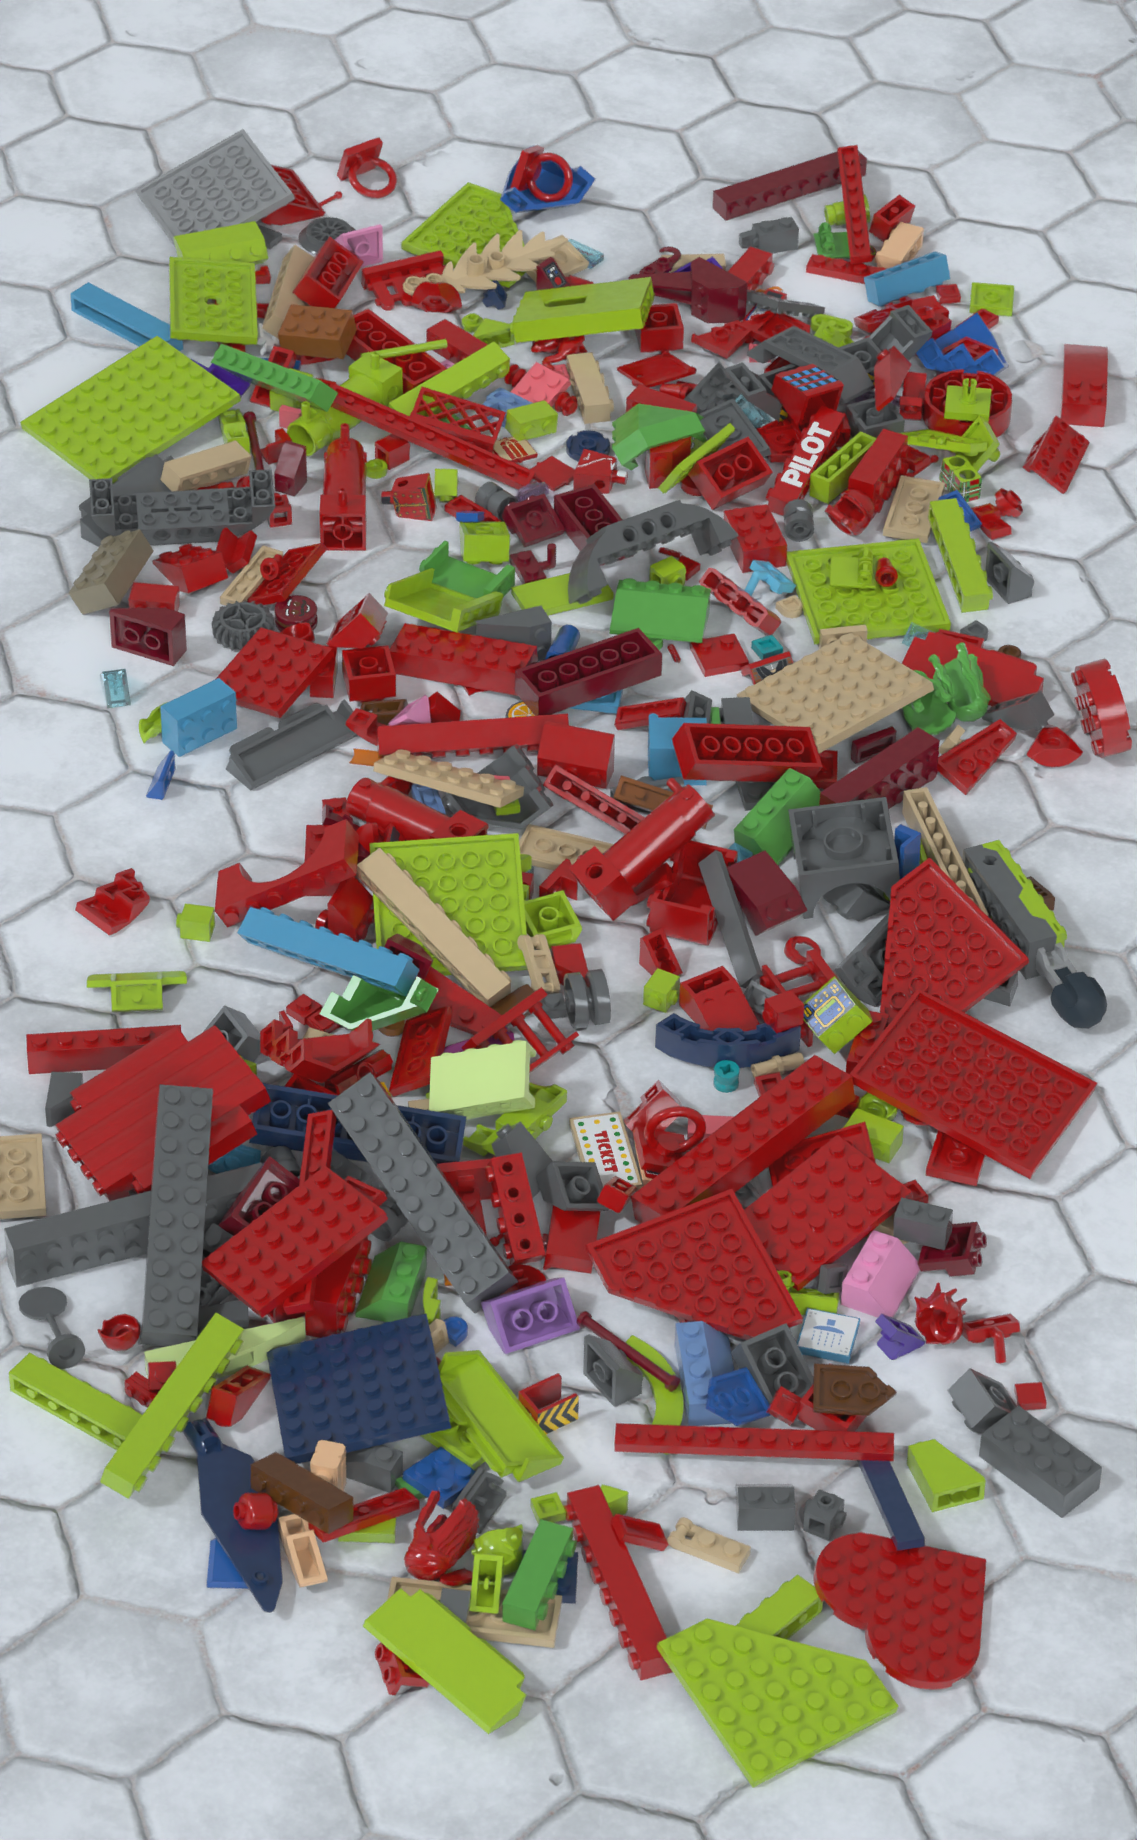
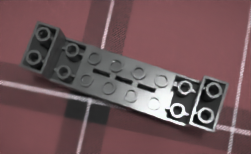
M272 469L250 470L249 487L114 495L112 478L89 479L91 518L97 526L112 536L120 535L128 530L132 532L140 529L151 546L218 542L222 529L225 527L235 536H239L262 524L275 508Z
M680 499L605 526L586 539L587 545L579 552L572 565L568 582L569 604L578 601L579 605L602 593L601 589L608 585L600 567L604 563L606 565L612 564L623 556L628 558L637 554V551L642 549L647 551L656 547V544L662 543L663 545L673 541L677 536L682 538L690 534L700 556L706 553L712 556L721 552L722 549L731 546L732 540L739 535L719 515L697 505L681 503Z

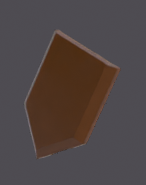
M814 1363L813 1412L869 1416L897 1394V1391L879 1379L877 1373L870 1367Z

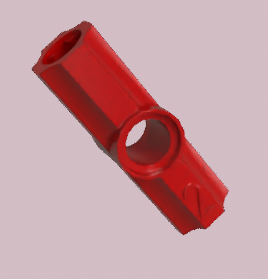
M384 1049L378 1050L325 1081L324 1088L340 1095L370 1072L378 1078L392 1069L393 1060L391 1055L386 1053Z

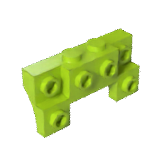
M529 1082V1092L535 1098V1108L504 1113L496 1120L495 1130L478 1124L476 1131L469 1138L466 1136L463 1138V1146L483 1157L488 1152L495 1155L491 1144L499 1137L496 1133L506 1124L512 1126L518 1122H521L536 1140L543 1131H547L553 1122L552 1116L567 1102V1090L556 1084L540 1086Z

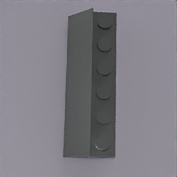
M889 913L835 969L845 986L860 1001L871 1006H875L882 998Z

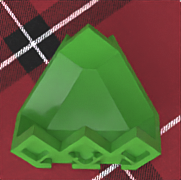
M638 403L612 422V426L615 429L612 431V439L614 440L612 449L621 465L632 471L639 466L635 458L650 448L691 436L703 443L706 442L705 429L700 422L704 417L695 412Z
M353 975L342 996L331 991L320 1014L350 1031H353L368 1018L372 1020V1031L427 1012L439 989L417 977L407 996H403L371 985Z

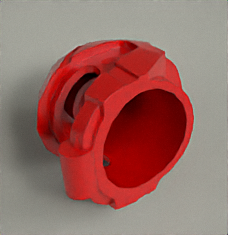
M852 488L842 492L840 500L834 506L829 504L824 511L838 529L849 536H856L861 534L870 523L874 514V503L866 493Z

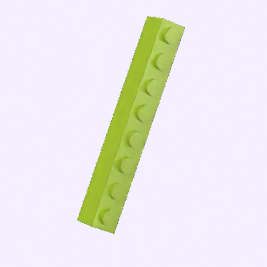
M218 1313L214 1314L104 1468L100 1483L127 1499L131 1497L134 1491H141L147 1481L145 1476L148 1471L154 1472L162 1459L159 1457L162 1451L167 1453L176 1439L173 1437L177 1431L181 1433L189 1421L187 1417L189 1413H196L203 1401L201 1398L203 1393L209 1394L212 1387H214L217 1381L215 1376L218 1373L222 1375L230 1363L228 1359L230 1355L236 1356L244 1343V1341L240 1340L244 1331L242 1327Z

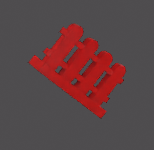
M439 250L363 268L361 285L364 290L373 291L376 296V306L381 305L385 311L393 310L394 302L401 301L405 306H411L412 295L403 290L404 282L411 276L424 278L432 273L443 275L446 265L443 266L444 255ZM392 286L396 294L391 295L387 287Z

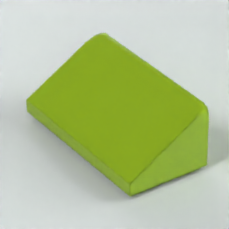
M790 1287L788 1292L801 1315H806L807 1308L837 1314L840 1293L823 1294L818 1289L802 1288L800 1291H797Z
M396 1518L338 1537V1541L395 1543Z

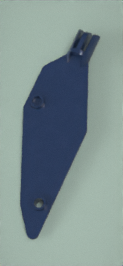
M207 1418L194 1420L192 1423L188 1422L182 1432L197 1454L201 1515L264 1612L271 1613L275 1610L283 1583L278 1515L276 1521L268 1529H243L233 1514L235 1503L239 1501V1498L244 1493H258L251 1489L250 1482L251 1464L255 1461L251 1455L223 1444Z

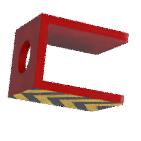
M559 1373L519 1391V1401L531 1413L533 1419L545 1434L578 1419L579 1396L574 1393L560 1400L562 1376Z

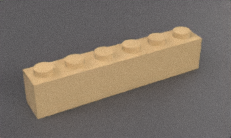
M295 244L282 260L262 329L278 338L277 334L290 305H305V302L301 301L292 292L314 257Z

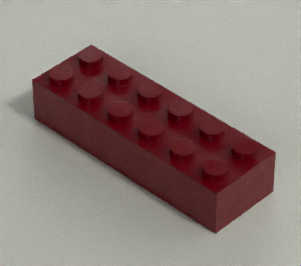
M636 628L515 670V693L535 716L551 715L662 676V653L640 628Z
M917 727L820 792L819 806L886 797L889 810L894 805L903 801L904 791L919 789L937 777L940 740Z

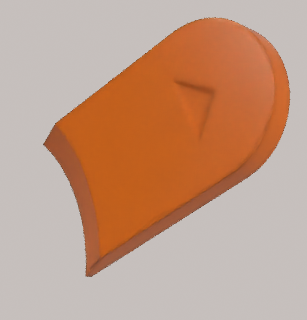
M353 748L354 756L349 763L374 766V762L382 758H378V751Z

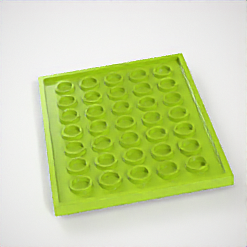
M155 336L20 423L24 431L88 479L112 478L113 484L118 481V477L147 457H153L163 452L239 403L241 398L239 393L159 336Z

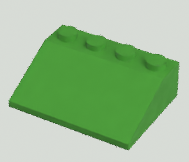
M631 578L619 580L609 634L619 635L640 628L648 638L702 643L709 617L711 589L701 585L689 587L682 586L679 583L638 582Z

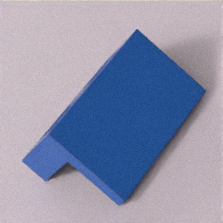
M902 824L895 828L894 836L900 880L919 866L921 833Z

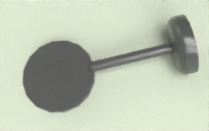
M37 1287L21 1296L19 1310L30 1319L48 1320L56 1337L47 1348V1356L50 1363L60 1369L75 1366L85 1355L84 1343L77 1335H62L54 1317L60 1315L67 1306L66 1295L56 1288Z

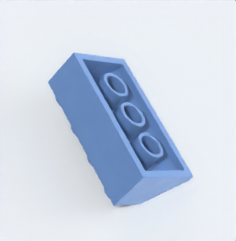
M703 1321L675 1323V1351L688 1426L732 1424L706 1409L709 1379L734 1371L729 1338Z

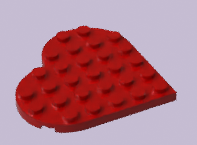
M863 1532L841 1536L824 1547L818 1557L813 1573L817 1595L821 1602L825 1601L834 1610L833 1615L853 1627L865 1630L866 1644L873 1659L877 1658L886 1668L885 1672L888 1675L912 1687L934 1690L951 1687L954 1682L962 1678L965 1679L972 1672L977 1662L981 1645L986 1559L930 1546L897 1550L892 1538Z

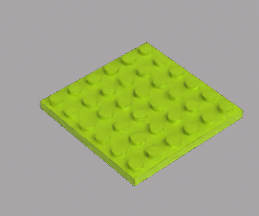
M919 538L787 552L786 563L793 583L796 585L795 589L798 598L802 602L803 613L814 644H819L820 629L866 625L868 630L867 639L929 633V631L938 632L939 629L950 631L951 622ZM863 547H868L872 551V558H877V562L880 558H888L898 572L897 581L890 587H883L877 581L876 589L830 586L831 556L859 557V551Z
M518 833L370 843V855L379 848L385 854L390 853L396 860L397 866L402 871L406 870L411 875L413 882L418 887L421 886L427 891L429 899L434 904L438 903L441 905L446 916L459 924L462 933L467 938L471 937L474 939L478 949L483 954L486 953L492 958L495 963L494 966L499 971L528 970L523 952L517 944L520 935H527ZM373 893L377 949L379 946L384 947L387 939L398 933L419 944L433 959L431 967L444 976L452 975Z

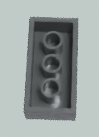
M1017 1406L981 1434L979 1457L1061 1518L1099 1490L1102 1466L1020 1406Z

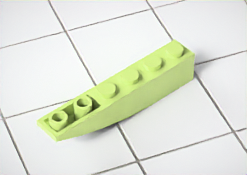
M304 1317L245 1329L240 1339L244 1341L241 1349L236 1356L230 1355L228 1358L230 1363L222 1375L218 1373L215 1379L234 1374L247 1365L252 1367L268 1360L267 1352L272 1349L297 1344L305 1340ZM195 1341L145 1351V1371L147 1377L148 1362L176 1361L177 1367Z

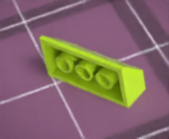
M256 221L173 236L177 257L255 263V265L265 263L269 259L264 237Z

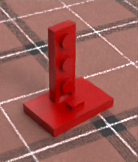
M490 1159L437 1164L487 1236L481 1200L491 1199V1193L493 1192L492 1183H488L485 1176V1167H488L487 1164Z

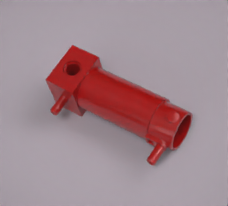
M343 423L340 426L341 438L332 441L328 446L327 452H324L323 495H320V543H324L327 548L326 551H366L367 452H364V448L359 441L350 438L349 424Z
M391 776L386 777L379 783L370 778H362L353 786L347 798L346 809L347 813L366 824L377 823L384 830L391 823L408 841L487 835V830L489 829L487 822L462 810L449 817L392 788L391 786L397 781V778Z
M670 778L667 781V786L674 793L603 854L596 846H593L584 855L578 856L577 861L569 867V870L586 893L612 921L639 900L633 889L696 836V832L715 817L710 806L691 785L688 784L682 787L674 778Z

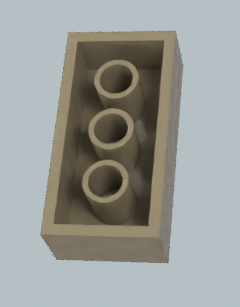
M140 529L132 532L128 530L114 537L112 535L105 537L97 551L92 554L91 560L84 566L83 572L74 581V585L69 591V595L82 615L119 605L154 552Z

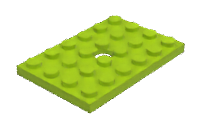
M169 257L170 338L198 340L200 342L212 341L257 345L255 263ZM208 299H216L219 305L207 304Z

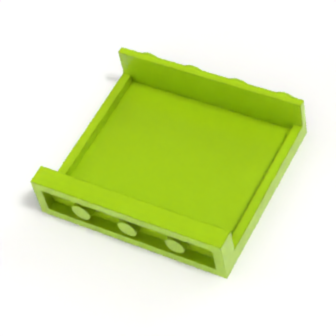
M433 568L390 583L384 592V597L386 598L384 606L454 632L476 625L478 620L499 616L504 595L495 591L476 599L432 583L435 571Z

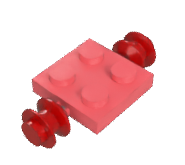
M538 362L528 372L524 368H519L517 364H513L509 367L507 375L504 376L505 383L508 385L512 384L513 389L511 393L532 403L545 400L551 407L555 404V410L562 412L564 416H569L577 410V397L570 396L568 392H565L571 385L569 379Z

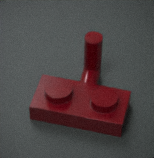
M550 543L547 545V561L538 562L531 550L509 555V562L515 567V572L522 584L547 579L543 571L553 569L556 566V544Z

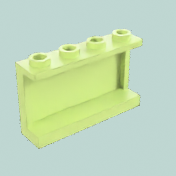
M515 1040L510 1044H493L487 1048H470L464 1052L443 1053L441 1056L431 1057L429 1110L466 1116V1119L535 1108V1098L529 1092L530 1057H535L536 1051L527 1041Z

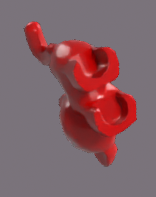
M584 335L532 341L531 351L534 353L544 352L553 354L558 351L557 354L545 357L541 365L554 371L555 367L551 363L562 360L566 361L567 355L587 353L583 345V341H585Z

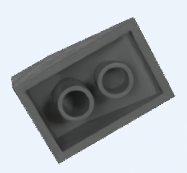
M540 605L476 621V636L537 646L538 661L545 660L546 654L551 647L552 621Z
M787 1323L743 1341L731 1351L738 1368H748L769 1405L780 1386L803 1398L813 1385V1375Z

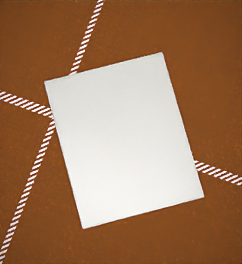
M709 553L703 554L694 560L701 563L700 569L704 572L708 568H714L723 573L734 566L716 555L710 556Z

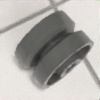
M603 970L587 971L585 980L580 972L565 974V1003L572 1028L587 1027L590 1019L595 1025L610 1023V996Z

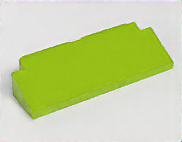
M480 1350L445 1352L438 1368L448 1414L457 1424L461 1425L465 1431V1436L493 1471L497 1472L501 1478L512 1473L516 1480L521 1482L562 1463L563 1455Z
M400 1588L364 1621L363 1627L486 1733L490 1734L519 1715L526 1698V1694L520 1690L525 1679L524 1673L486 1640L476 1637L466 1623L431 1594L424 1593L419 1589L410 1596Z

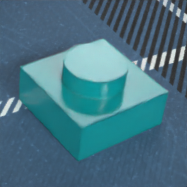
M773 635L752 641L751 648L761 660L783 653L782 645Z

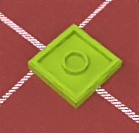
M972 282L969 313H976L983 308L995 315L1012 316L1014 286Z

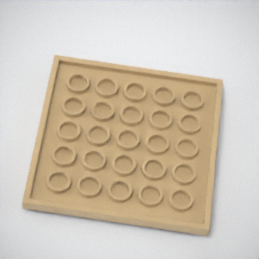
M849 633L830 644L824 645L814 653L804 656L792 665L784 667L779 672L767 676L755 685L747 687L744 691L738 693L737 697H750L752 711L775 726L810 727L818 753H821L930 693L934 688L930 680Z

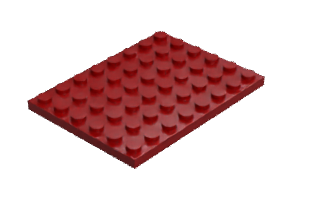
M917 988L850 1073L853 1078V1085L1031 1179L1097 1086V1082Z

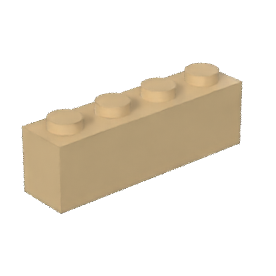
M592 352L567 355L566 368L570 376L569 381L574 396L577 397L578 407L584 424L610 421V413L614 412L613 400L609 399L608 386H604V375L600 373L599 361H595Z
M232 441L164 462L161 481L171 491L196 490L200 487H206L248 474L252 456L237 441Z

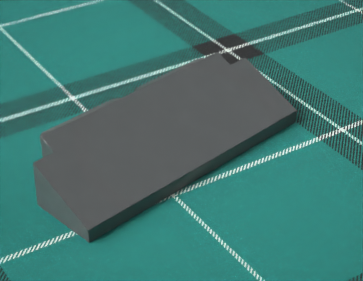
M157 454L153 457L145 458L118 477V481L112 484L113 495L171 491L161 481L164 462L174 460V458L169 456L162 460ZM88 498L79 505L82 517L80 519L81 538L99 547L101 541L105 537L110 536V534L97 526L91 518L90 498Z
M345 699L341 701L335 712H332L327 704L322 706L319 703H314L281 720L278 724L279 729L274 731L272 728L267 727L233 744L229 749L231 755L226 770L251 791L358 736L346 726V721L353 713V709Z

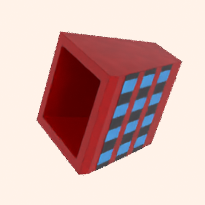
M810 364L775 375L771 390L797 427L809 424L812 413H816L820 405L837 410L844 384L816 365Z

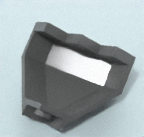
M518 744L513 745L504 754L479 771L478 774L509 776L510 780L516 782V785L523 786L524 794L518 798L520 813L496 816L494 806L450 793H447L442 798L453 815L462 810L487 822L488 825L523 829L554 806L551 799L545 795L544 791L546 789L540 778L533 772L534 767Z

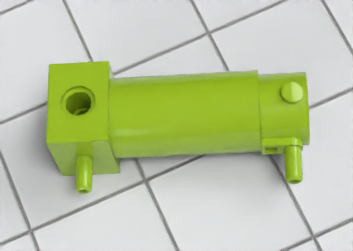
M377 351L368 352L349 366V379L340 386L389 407V402L403 395L402 368L380 358ZM304 401L301 403L302 416L289 424L287 434L292 439V442L306 446V455L311 456L341 437V424H349V430H351L362 420L332 407L329 408L328 412L310 406L308 401Z

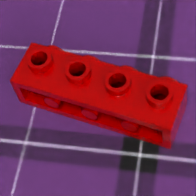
M522 1152L491 1158L487 1164L488 1167H485V1176L487 1182H491L493 1187L491 1202L493 1208H497L499 1213L497 1228L499 1234H503L505 1244L502 1245L504 1257L506 1260L509 1259L510 1266L542 1261L546 1254Z

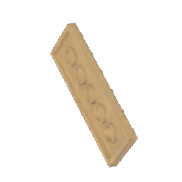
M397 750L395 753L384 756V758L374 762V772L499 808L515 801L524 794V787L516 785L515 781L495 779L491 774L474 773L470 768H456L449 762H435L428 756H414L407 750Z
M392 1577L387 1600L401 1588L410 1596L421 1589L424 1593L431 1594L440 1602L442 1588L471 1591L472 1586H448L436 1581ZM502 1589L498 1614L470 1611L469 1606L467 1625L478 1638L498 1642L555 1647L562 1596L555 1595L554 1599H549L546 1618L544 1621H539L536 1630L503 1622V1601L508 1592L506 1589Z

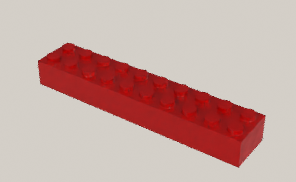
M817 1055L812 1056L631 1195L635 1220L644 1223L729 1189H733L734 1193L855 1100L852 1076Z

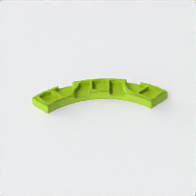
M631 1335L625 1342L671 1376L676 1375L665 1358L643 1340ZM627 1358L633 1366H637L641 1370L643 1377L650 1384L656 1405L652 1424L681 1425L684 1411L681 1385L679 1384L676 1390L670 1392L665 1388V1384Z

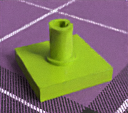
M969 378L963 380V387L947 385L944 419L975 421L980 415L989 422L992 389L976 388L977 381L975 379H971V387H968Z
M979 415L962 437L987 442V451L978 452L977 456H966L964 452L955 453L956 455L963 454L977 472L988 459L996 462L1000 457V451L997 449L1000 443L986 418Z

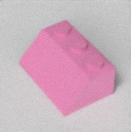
M873 1230L842 1283L841 1305L877 1318L881 1314L893 1318L920 1271L918 1261L898 1238Z

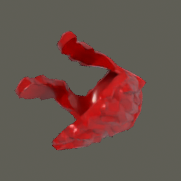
M439 1490L430 1493L426 1506L421 1509L418 1520L414 1524V1538L404 1556L405 1567H407L408 1573L414 1578L427 1581L440 1579V1576L453 1567L474 1544L477 1529L479 1528L480 1519L477 1516L479 1512L476 1510L475 1505L466 1498L460 1500L458 1506L448 1518L444 1514L438 1515L433 1523L428 1526L427 1531H425L424 1525L440 1500Z

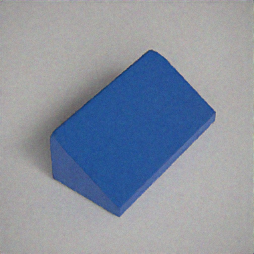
M170 750L158 765L146 794L147 798L163 800L176 770L174 751Z

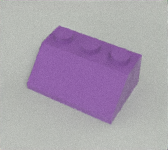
M564 1277L552 1278L481 1302L488 1328L504 1354L580 1329L576 1323V1314Z

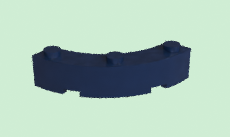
M673 1013L656 1024L655 1048L670 1057L700 1066L714 1068L718 1062L729 1060L735 1062L739 1068L751 1067L752 1064L771 1060L773 1056L779 1055L783 1057L799 1051L801 1027L796 1026L776 1033L770 1025L763 1023L756 1025V1029L750 1031H743L740 1028H716L710 1031L701 1029L700 1024L686 1020Z

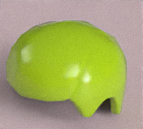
M868 1092L861 1097L858 1109L890 1121L895 1119L898 1108Z

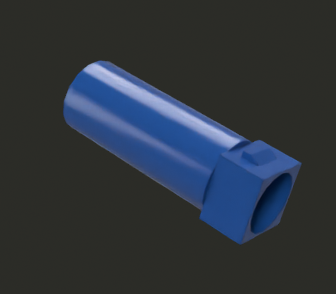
M563 625L547 652L545 660L575 650L580 640L579 630L573 625Z

